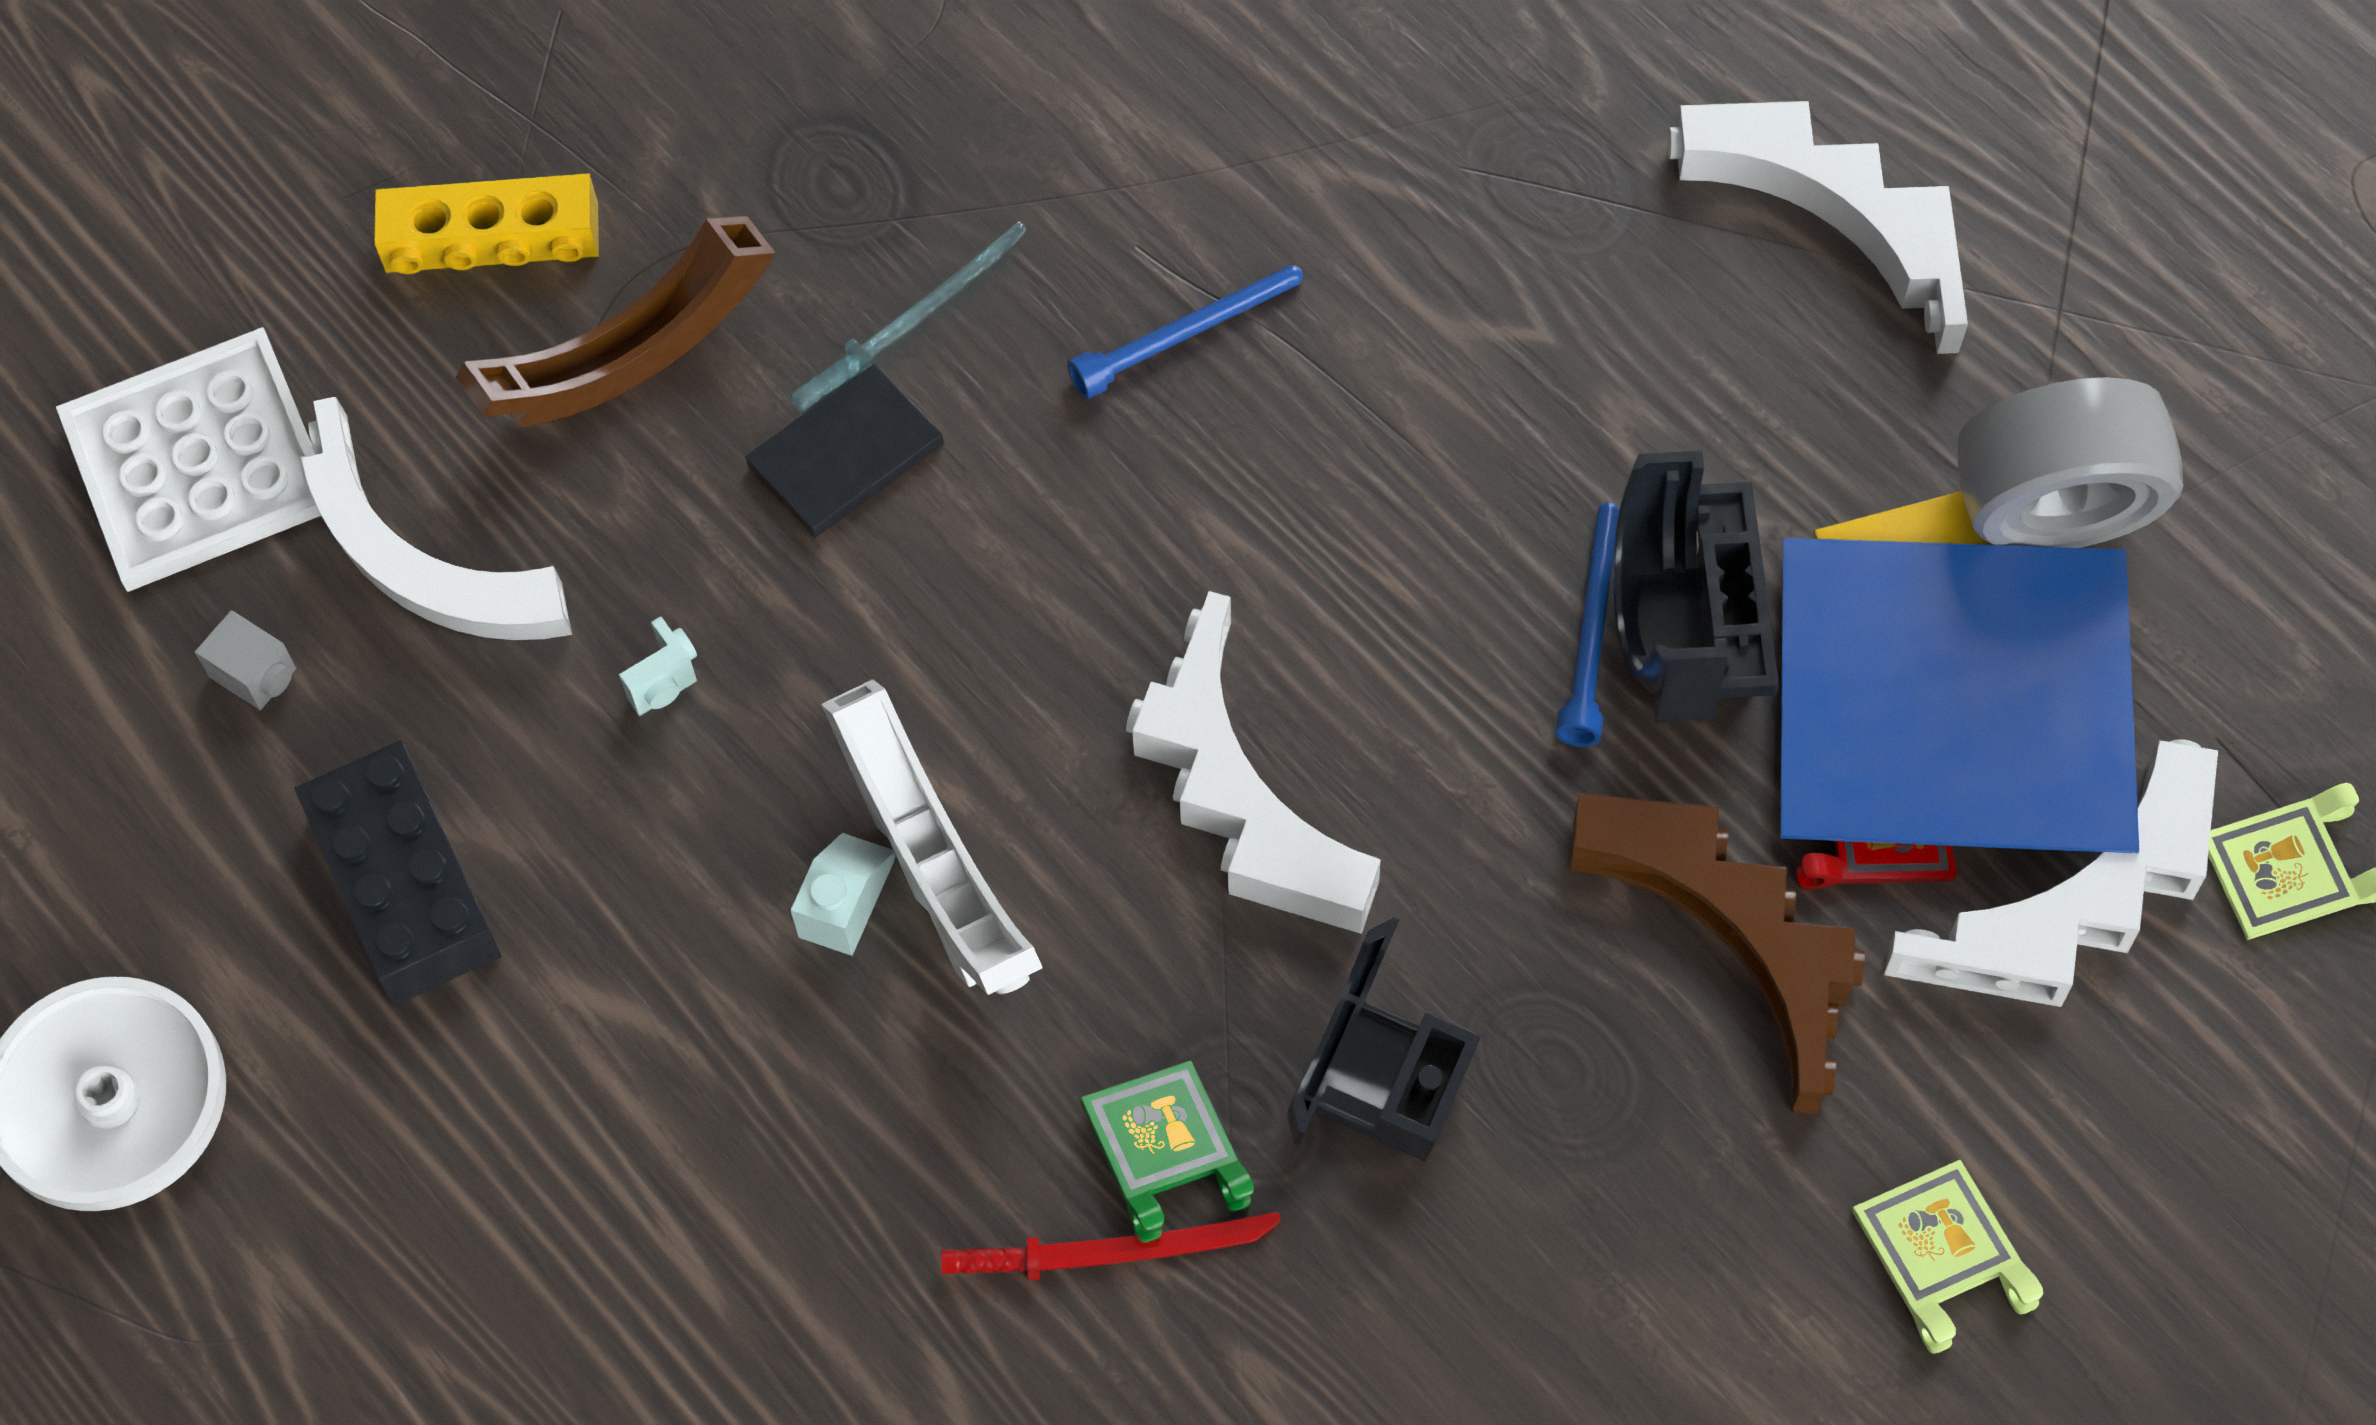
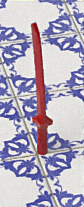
M1273 1212L1216 1224L1162 1232L1160 1238L1144 1243L1140 1242L1135 1235L1102 1240L1039 1245V1237L1027 1238L1026 1248L941 1250L942 1275L976 1272H1023L1026 1270L1028 1271V1280H1040V1271L1110 1265L1225 1248L1256 1242L1279 1224L1281 1216L1279 1213Z

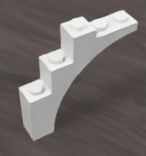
M1209 591L1202 611L1193 609L1190 614L1184 640L1190 643L1184 659L1180 657L1174 658L1169 670L1166 686L1151 682L1144 701L1135 699L1127 720L1126 731L1133 733L1134 755L1181 769L1173 794V800L1180 802L1181 824L1230 838L1221 864V871L1228 872V890L1230 895L1362 934L1379 884L1380 859L1353 850L1325 836L1301 820L1271 792L1247 760L1231 728L1223 701L1220 682L1223 650L1231 625V599L1228 596Z
M872 679L822 703L821 706L876 827L888 837L915 899L929 912L956 974L969 987L975 984L980 986L987 995L995 991L997 994L1009 993L1025 985L1030 979V974L1042 969L1035 949L1003 910L967 852L928 780L885 688Z

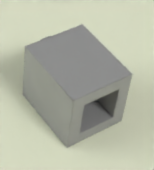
M232 610L195 651L209 678L260 711L272 697L279 696L287 688L292 673L297 669L281 641Z

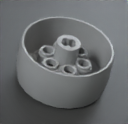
M2109 377L2084 378L2029 389L2005 398L1982 410L1970 419L1959 433L1958 472L1966 510L1978 537L1993 545L2080 548L2109 541L2134 532L2162 516L2181 496L2183 489L2179 443L2166 406L2159 391L2148 384L2135 380Z

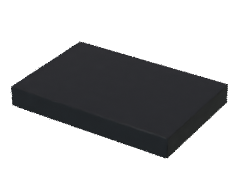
M874 363L750 452L745 458L747 466L806 530L816 538L942 446L944 440L943 434Z

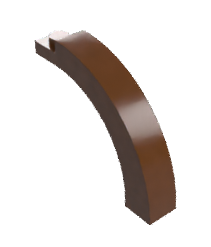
M748 216L707 218L692 243L673 267L649 291L618 315L577 338L546 350L514 357L463 362L455 378L483 417L510 414L518 427L543 424L591 409L623 394L664 370L703 340L744 299L762 276L776 253Z

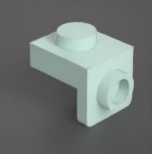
M661 616L651 622L660 650L619 674L627 699L639 716L652 708L659 709L667 706L676 699L680 691L697 682L691 660L697 657V653L691 641L681 628L672 632Z

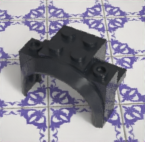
M1702 450L1638 454L1619 510L1614 553V601L1619 643L1628 670L1653 694L1656 722L1713 719L1717 701L1720 698L1776 696L1779 687L1752 482L1701 484L1704 473ZM1697 533H1698V541H1699L1698 553H1697Z

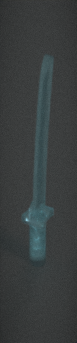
M1017 222L943 284L864 344L860 345L854 338L845 343L846 357H842L833 366H829L822 371V374L812 378L808 384L805 383L804 386L790 394V399L794 406L801 412L805 411L815 402L822 399V396L832 392L836 386L839 387L848 378H852L857 373L860 374L870 367L875 355L923 320L1006 253L1021 238L1027 227L1022 222Z

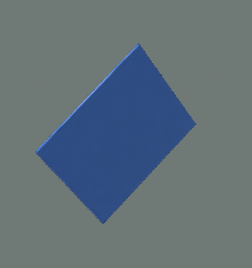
M1783 538L1780 838L2139 854L2126 549Z

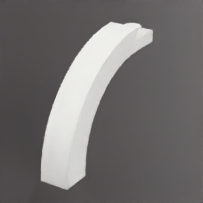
M336 397L313 401L317 421L309 422L308 426L312 446L316 454L301 457L308 487L320 514L344 552L361 573L381 592L404 608L428 621L476 636L507 640H536L572 635L562 582L554 566L522 572L477 571L454 566L435 559L397 536L373 511L363 491L356 467L348 419Z

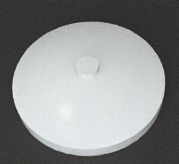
M130 977L94 978L71 984L47 995L22 1013L0 1039V1166L26 1192L44 1202L65 1209L79 1211L116 1209L137 1203L159 1193L180 1178L197 1161L208 1146L219 1124L226 1095V1072L223 1056L215 1036L200 1014L181 996L168 988L142 979Z

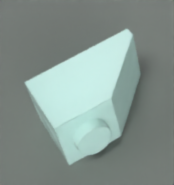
M841 833L814 858L791 908L798 937L853 956L896 858L894 850Z

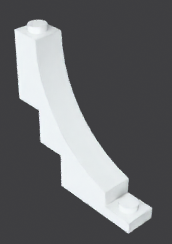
M1808 101L1680 105L1677 127L1668 128L1667 138L1669 159H1678L1680 180L1713 181L1744 186L1788 200L1814 213L1837 228L1874 263L1890 285L1902 309L1925 308V329L1927 333H1934L1937 354L1959 353L1968 322L1949 186L1884 188L1878 143L1814 146Z
M2159 740L2147 764L2143 791L2137 806L2139 854L2103 852L2095 861L2075 876L2046 892L2020 902L1992 909L1961 912L1956 918L1949 935V940L1940 939L1937 934L1927 930L1915 929L1905 933L1895 931L1887 952L1884 975L2061 1007L2073 985L2077 944L2128 953L2140 931L2144 891L2194 899L2206 878L2218 750L2201 748L2200 745L2189 740H2173L2170 742Z

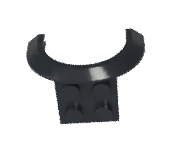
M1393 917L1368 930L1299 1090L1295 1092L1287 1112V1118L1293 1144L1300 1147L1315 1113L1426 1162L1437 1141L1481 1036L1428 1012H1425L1420 1025H1417L1365 1002L1400 919Z

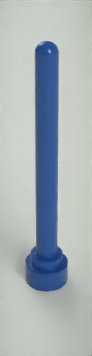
M1289 265L1104 355L1100 351L1095 354L1089 351L1082 353L1067 361L1070 378L1082 398L1088 400L1106 391L1107 384L1114 381V374L1299 285L1303 279V272L1298 266Z
M1612 502L1603 503L1598 508L1572 698L1565 702V706L1558 711L1555 736L1558 740L1570 746L1590 747L1598 744L1601 740L1603 715L1599 712V706L1594 702L1619 516V508Z

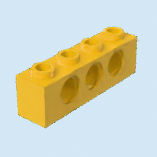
M590 174L377 189L375 203V246L386 273L398 272L402 274H414L421 270L443 268L467 270L474 266L496 264L520 266L528 262L549 260L573 262L581 258L599 257L598 201Z

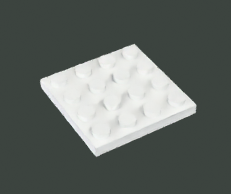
M263 327L56 406L121 582L127 592L322 516L308 487L301 457L315 455L316 453Z

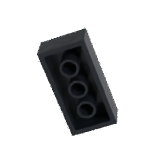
M402 740L294 787L378 980L393 1006L502 957Z

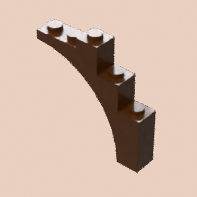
M1578 793L1574 815L1570 870L1615 878L1657 894L1697 918L1724 942L1759 985L1779 1026L1790 1067L1792 1112L1817 1114L1823 1095H1833L1836 1060L1826 1058L1827 1039H1835L1838 1005L1845 1006L1852 986H1861L1863 982L1865 952L1855 950L1856 929L1793 923L1796 890L1786 889L1787 867L1725 861L1728 829L1718 828L1719 807Z

